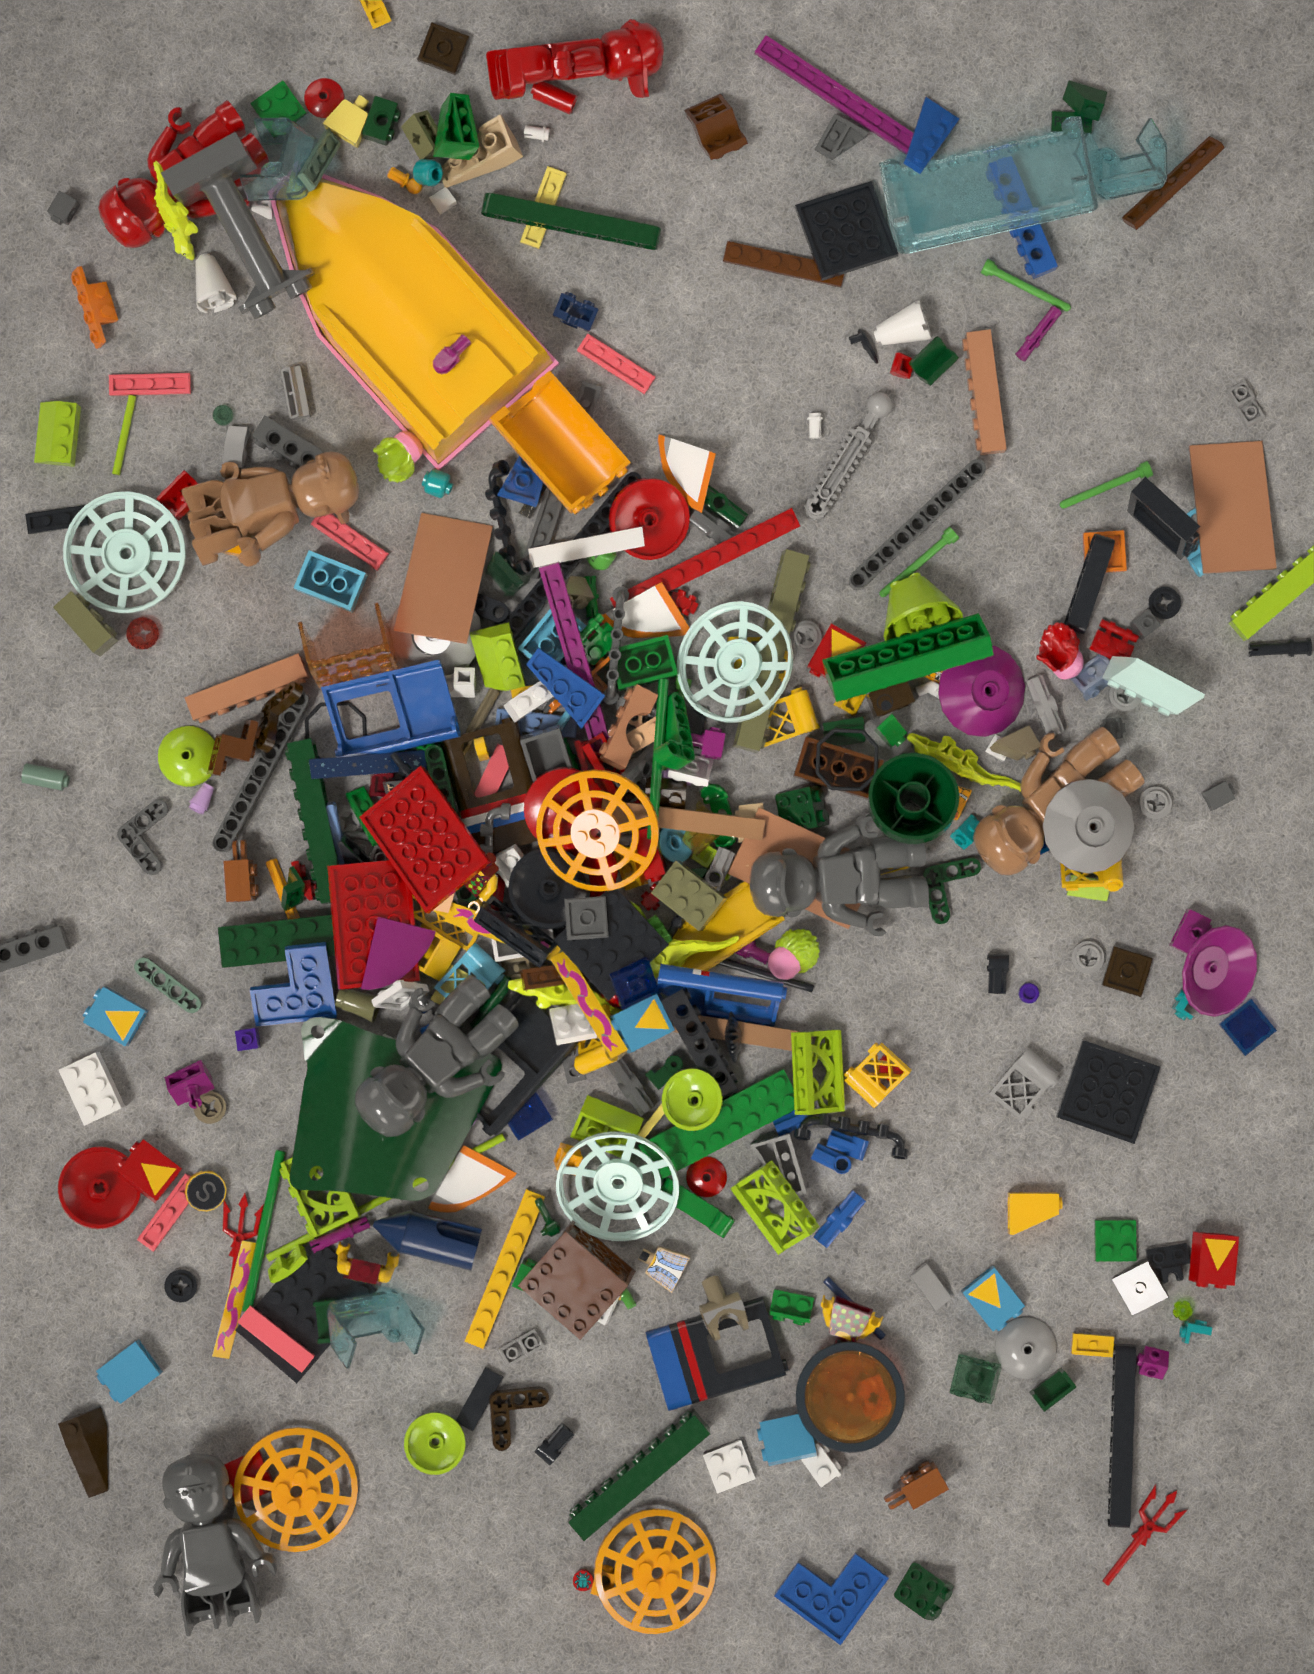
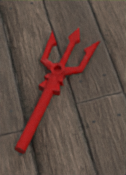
M244 1193L238 1204L241 1207L238 1233L228 1229V1213L231 1210L225 1199L223 1203L222 1231L233 1238V1243L230 1246L232 1249L228 1255L233 1257L230 1285L241 1243L258 1235L264 1207L263 1204L254 1214L256 1216L254 1230L243 1233L245 1210L249 1206L246 1193Z
M1155 1484L1138 1511L1143 1525L1137 1528V1532L1131 1534L1134 1540L1102 1580L1107 1586L1111 1584L1140 1545L1146 1547L1147 1539H1150L1152 1532L1167 1533L1188 1510L1174 1513V1518L1166 1527L1155 1524L1168 1505L1174 1503L1177 1490L1165 1496L1166 1501L1153 1518L1149 1520L1144 1511L1151 1500L1156 1499Z

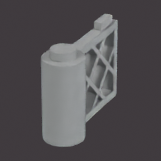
M1026 1047L989 1092V1095L1020 1120L1022 1117L1027 1119L1034 1110L1032 1105L1049 1086L1053 1088L1060 1080L1058 1077L1059 1072L1029 1047ZM1017 1069L1022 1073L1023 1082L1011 1083L1010 1074ZM1025 1084H1035L1040 1089L1035 1095H1026ZM1023 1085L1024 1096L1012 1097L1011 1086ZM1009 1086L1010 1097L1000 1098L995 1092L1000 1087ZM1025 1099V1107L1020 1113L1013 1108L1012 1100Z

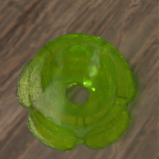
M1178 1301L1174 1304L1173 1315L1176 1318L1185 1321L1192 1316L1193 1309L1188 1301Z

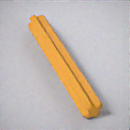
M275 858L267 861L266 866L281 901L283 887L287 883ZM296 906L284 911L288 920L300 918Z

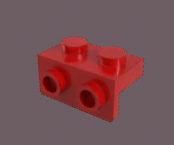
M184 470L156 499L179 521L190 510L182 495V489L197 485L198 483Z

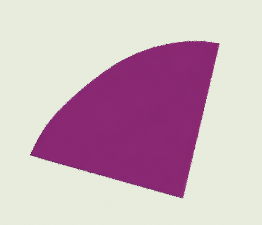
M378 917L361 989L372 990L382 988L405 976L426 953L436 931Z

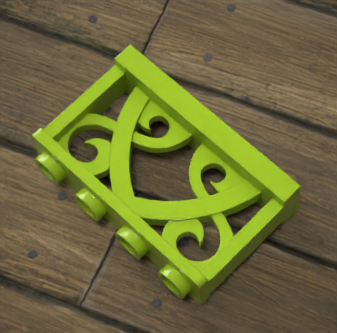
M841 1030L791 1032L795 1115L844 1112ZM811 1037H816L815 1044H811ZM825 1037V1043L820 1047L821 1040ZM818 1059L826 1068V1075L820 1085L813 1077V1068ZM822 1096L828 1100V1106L823 1102ZM816 1100L818 1101L820 1108H814V1102Z
M292 1158L280 1163L282 1167L279 1169L283 1179H287L290 1184L288 1190L292 1198L296 1197L299 1204L296 1206L301 1217H305L307 1221L305 1227L310 1236L313 1235L314 1238H317L361 1217L351 1193L329 1191L327 1204L315 1201L308 1196L309 1190L300 1191L291 1185L289 1177ZM314 1166L310 1170L309 1176L311 1179L313 1176L317 1179L322 1177L317 1173L318 1169L322 1173L320 1166ZM337 1193L340 1199L338 1201L333 1199L335 1205H332V1195ZM307 1205L315 1209L310 1213ZM325 1211L329 1212L330 1219L327 1225H317L315 1216L319 1214L322 1216V1220H324ZM334 1212H348L349 1216L334 1222Z
M772 1160L746 1177H743L730 1188L778 1255L806 1237H809L820 1227ZM761 1175L766 1179L763 1183L764 1186L761 1183ZM755 1179L756 1183L754 1187L750 1184V1181ZM768 1196L783 1203L784 1218L778 1214H773L769 1210ZM800 1226L803 1231L796 1230L794 1227ZM788 1231L794 1234L795 1237L790 1238L787 1234Z

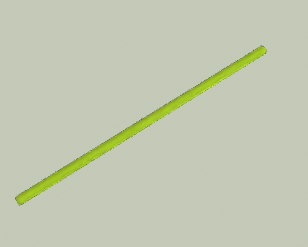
M501 1133L472 1148V1150L482 1153L506 1139ZM416 1178L413 1181V1188L427 1180L425 1178ZM379 1196L359 1206V1212L362 1215L393 1198ZM346 1213V1214H344V1215H342V1216H340V1217L334 1219V1222H336V1221H338V1220H340V1219H342V1218H344V1217H346V1216H349V1214ZM307 1233L266 1254V1257L271 1262L278 1258L279 1255L282 1256L294 1250L298 1244L302 1246L313 1240L314 1236H310Z

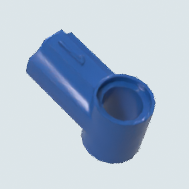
M794 1110L774 1120L773 1124L780 1136L799 1128L805 1118L813 1115H795Z
M831 1130L826 1143L827 1147L844 1152L847 1156L863 1161L869 1145V1141L865 1139H860L853 1135L851 1137L836 1130Z
M820 1143L817 1144L811 1157L812 1160L835 1170L839 1174H845L850 1170L851 1160L847 1155H843ZM839 1159H845L848 1162V1167L841 1170L836 1166V1162Z

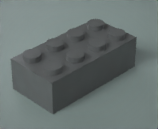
M560 725L520 736V742L533 782L549 770L563 767L573 768Z

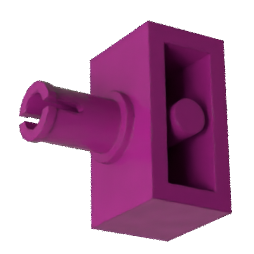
M710 727L702 735L691 733L693 746L702 749L701 757L721 760L726 734L721 733L722 729Z
M1186 909L1169 946L1187 954L1196 940L1212 928V925H1210L1212 920L1191 909Z
M202 1060L164 1077L167 1090L178 1106L189 1102V1106L196 1109V1102L199 1107L202 1105L200 1095L215 1089L212 1076Z

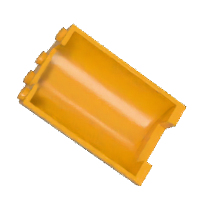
M548 371L534 383L532 389L510 407H502L489 418L490 423L571 514H577L583 508H589L595 502L593 500L598 495L600 497L604 496L609 491L608 486L617 477L620 479L628 472L627 467L631 463L551 371Z

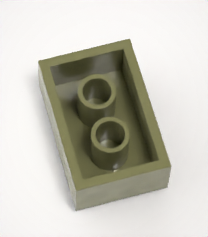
M70 591L53 608L94 654L101 657L119 641L115 637L117 632L110 625L102 622L104 620L103 616L97 610L90 609L89 605L91 603L80 593L76 594Z
M676 860L651 892V894L698 931L704 930L728 899L680 860Z

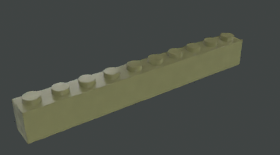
M785 549L781 554L767 610L783 623L788 634H790V631L793 632L796 620H793L794 614L798 612L801 601L798 600L799 595L803 593L806 581H803L804 575L808 573L811 562L808 561L809 555ZM765 617L762 629L768 633L775 623L768 617ZM779 631L773 638V641L777 648L778 662H786V659L783 658L785 651H788L783 634ZM767 645L760 652L762 662H772V653L769 645ZM761 670L760 675L756 679L761 688L768 680L771 670ZM777 671L773 683L765 692L769 700L773 698L775 690L779 689L781 679L778 678L780 671ZM750 685L747 687L745 698L755 694ZM759 698L743 705L740 717L749 715L763 707ZM775 703L761 715L738 723L733 747L754 753L764 748L766 742L764 733L765 729L768 730L771 718L769 713L770 710L774 709Z

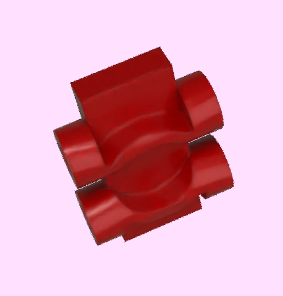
M681 589L678 592L673 591L671 598L677 608L682 609L681 613L686 616L689 613L694 615L699 605L696 602L697 598L693 595H690L689 598L685 597L686 592Z
M654 883L650 889L653 891L657 884ZM646 891L641 895L643 900L640 903L648 911L651 908L655 911L660 906L658 903L660 900L651 892L648 893Z

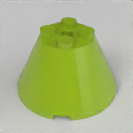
M913 573L908 578L894 581L890 584L891 590L883 635L884 640H890L963 618L962 611L959 606L927 578L921 576L920 573Z

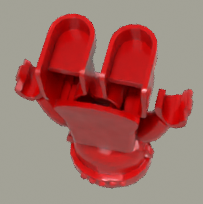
M629 19L620 29L606 32L600 39L591 38L488 51L486 59L491 93L495 100L516 99L524 96L526 85L604 75L610 80L622 81L623 78H627L632 94L638 98L649 97L647 78L662 68L664 45L660 32L652 24L640 23L635 19Z
M228 100L217 106L215 113L203 120L196 127L193 135L185 138L176 149L170 152L177 134H185L192 130L189 121L183 125L175 124L182 117L183 110L180 107L173 108L168 114L170 126L165 127L148 154L147 164L154 183L140 177L124 178L118 181V187L115 185L103 194L98 206L100 217L108 232L121 245L127 248H139L153 240L152 235L161 237L165 232V222L158 212L159 208L156 206L157 203L154 199L158 183L157 174L154 170L155 161L165 171L236 132L239 138L246 134L245 125L241 117ZM252 133L242 138L241 141L247 148L257 169L235 180L234 183L237 187L247 184L270 168L265 150ZM168 187L167 190H168L169 196L173 199V201H174L175 203H176V202H179V201L173 196V194L171 193V191H170V189H169V187ZM207 196L185 207L188 210V218L198 219L216 214L209 200L205 199ZM244 199V201L246 202L247 206L249 207L250 201L247 200V199Z

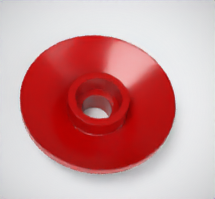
M328 78L313 81L307 87L304 95V102L308 111L319 118H327L344 100V92L341 86ZM325 93L327 94V98L321 99L320 95Z
M704 1157L690 1164L686 1173V1181L690 1190L700 1197H713L719 1194L725 1187L727 1173L719 1160L713 1157ZM704 1174L711 1176L709 1181L703 1180Z

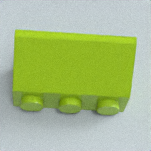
M62 401L40 403L34 463L75 467L81 406L77 403Z
M509 623L469 632L485 687L502 691L525 687L524 674Z
M587 1095L570 1137L582 1141L587 1137L605 1132H626L638 1135L644 1118ZM610 1137L595 1141L602 1147L612 1144L626 1145L628 1139ZM623 1150L606 1151L619 1158L623 1154Z

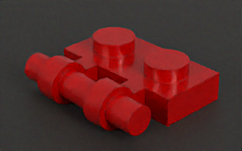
M1102 619L1099 626L1106 630L1105 632L1096 631L1089 649L1109 659L1112 656L1131 657L1135 646L1127 642L1130 640L1136 643L1139 635L1132 633L1133 630L1117 626L1111 620L1108 622ZM1113 632L1119 636H1122V639L1120 640L1111 636V633Z

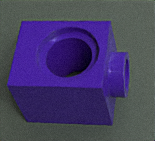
M258 1028L235 1031L237 1051L261 1048Z

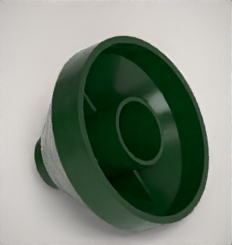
M920 753L901 754L886 761L874 774L868 793L869 812L876 826L891 839L906 844L926 843L941 836L952 824L959 805V789L951 771L939 760ZM907 803H912L920 810L910 811L905 809L904 806Z

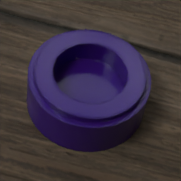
M1032 983L1023 984L1018 991L1020 1000L1024 1003H1034L1039 997L1037 986Z

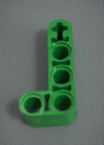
M673 692L667 698L664 744L653 751V756L658 764L674 770L681 769L695 759L685 701L678 692Z
M667 1177L661 1186V1190L672 1195L673 1180ZM679 1184L676 1208L707 1226L709 1230L718 1236L725 1238L735 1219Z

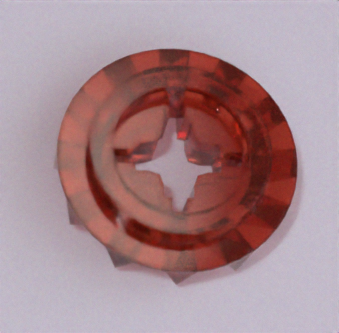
M136 618L127 627V640L137 649H148L154 646L159 639V629L156 623L149 618ZM140 625H142L145 631H151L146 635L145 642L141 636H135L141 632Z

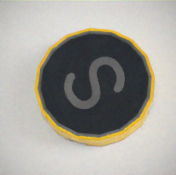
M214 1171L196 1172L186 1183V1199L198 1211L214 1210L225 1199V1182Z

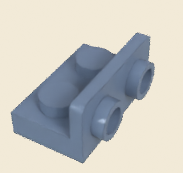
M1098 654L1083 666L1082 671L1076 677L1070 679L1081 691L1086 701L1096 697L1101 690L1109 686L1107 685L1108 681L1102 677L1110 661L1103 655Z

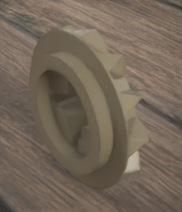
M214 1091L200 1095L202 1105L199 1107L196 1102L197 1108L194 1109L196 1117L201 1122L207 1124L220 1121L227 1109L225 1099ZM215 1100L213 1107L218 1112L210 1111L209 1113H207V1115H205V1113L207 1112V1107L205 1106V1104H203V1102L210 1104Z

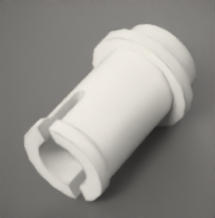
M525 125L524 138L539 139L542 142L549 140L550 128H546V126L542 128Z
M809 413L807 418L809 420V438H822L821 420H823V417H821V413Z

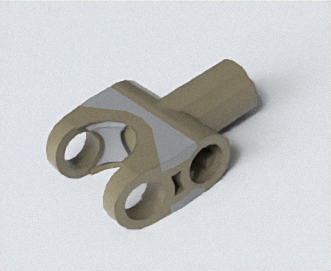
M712 1276L702 1281V1286L709 1302L700 1305L699 1310L713 1340L721 1339L718 1324L726 1318L735 1320L743 1331L749 1329L745 1307L739 1293L735 1292L726 1296L719 1276Z

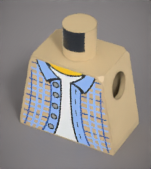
M658 1246L655 1253L643 1248L638 1260L648 1264L645 1273L672 1293L690 1256Z

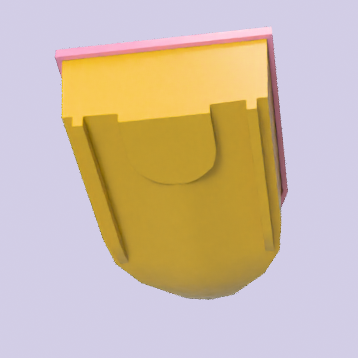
M297 164L270 188L268 193L289 270L312 268L315 275L308 279L313 288L300 295L315 333L402 431H410L417 436L423 444L422 454L436 469L441 470L492 425L489 421L492 415L504 406L506 408L510 407L532 389L534 383L548 371L555 369L559 362L438 228L427 223L420 216L397 206L379 195L325 174L322 176L317 187L309 191L297 176L303 167ZM461 334L466 336L471 344L460 355V361L447 374L437 373L433 368V360L445 346L450 347L454 344Z

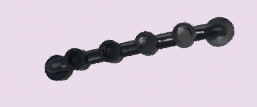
M499 460L493 464L492 470L489 473V489L485 491V496L487 500L493 501L494 508L490 510V517L495 521L497 520L499 528L494 530V535L496 539L502 540L503 547L499 549V556L503 560H507V564L512 571L524 576L532 572L533 565L528 558L520 559L517 562L514 559L516 550L511 545L509 538L511 529L506 525L505 516L507 511L502 506L500 496H497L501 488L497 486L496 482L497 477L501 478L509 474L510 467L505 460Z
M821 1113L819 1117L809 1116L801 1122L800 1127L794 1131L795 1139L805 1141L810 1140L811 1131L807 1130V1128L811 1124L822 1128H834L843 1132H854L858 1135L875 1136L878 1139H890L896 1143V1147L892 1148L891 1157L902 1160L908 1158V1150L904 1149L902 1137L895 1132L889 1131L888 1125L878 1124L876 1129L871 1128L868 1121L860 1120L856 1125L851 1124V1119L848 1117H838V1121L831 1120V1114Z

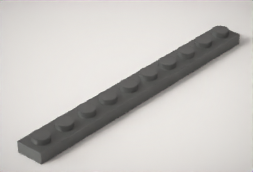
M582 381L576 401L592 418L602 387ZM548 487L546 488L523 558L529 559L528 549L549 545L563 504ZM539 567L533 568L530 574L524 576L538 580L540 574Z

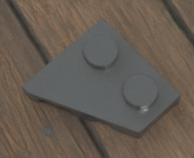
M834 114L815 147V151L833 160L866 138L869 132Z

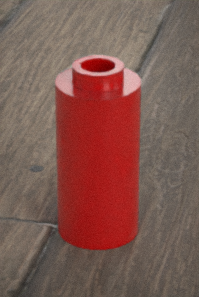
M545 81L533 84L531 89L534 100L569 115L572 113L578 98L577 95Z

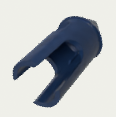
M412 1209L375 1220L373 1227L399 1254L403 1253L470 1271L472 1270L482 1232L481 1228L414 1212Z

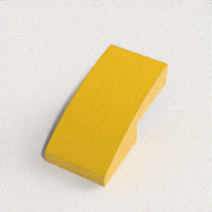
M360 0L373 29L391 22V18L382 0Z

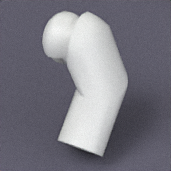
M930 681L915 687L918 696L930 693L939 699L938 683Z

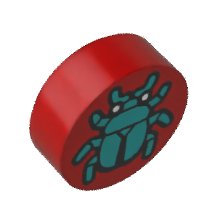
M581 1569L574 1574L573 1585L577 1590L587 1591L592 1587L593 1576L591 1572Z

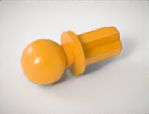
M391 167L388 171L387 177L400 184L401 188L406 186L409 193L418 194L422 190V185L418 184L414 178L409 179V173L405 174L394 167Z

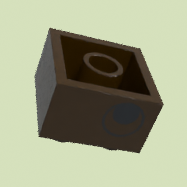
M908 681L872 691L866 695V700L874 719L912 705L915 702Z
M651 777L646 778L645 794L649 800ZM662 778L660 806L685 809L687 782L676 781L673 778Z

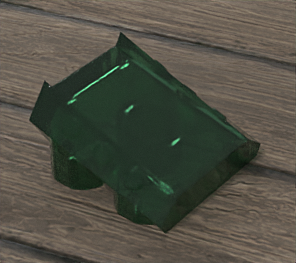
M494 552L488 563L485 575L489 574L504 592V596H514L516 592L524 587L523 581L499 552Z
M959 1354L949 1393L958 1397L973 1399L975 1402L992 1404L1001 1372V1364Z

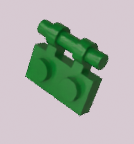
M599 613L594 619L591 618L588 621V625L580 632L588 662L592 666L612 647L611 632L613 627L607 622L600 626L599 624L604 620V617ZM595 630L596 633L588 640L587 637Z

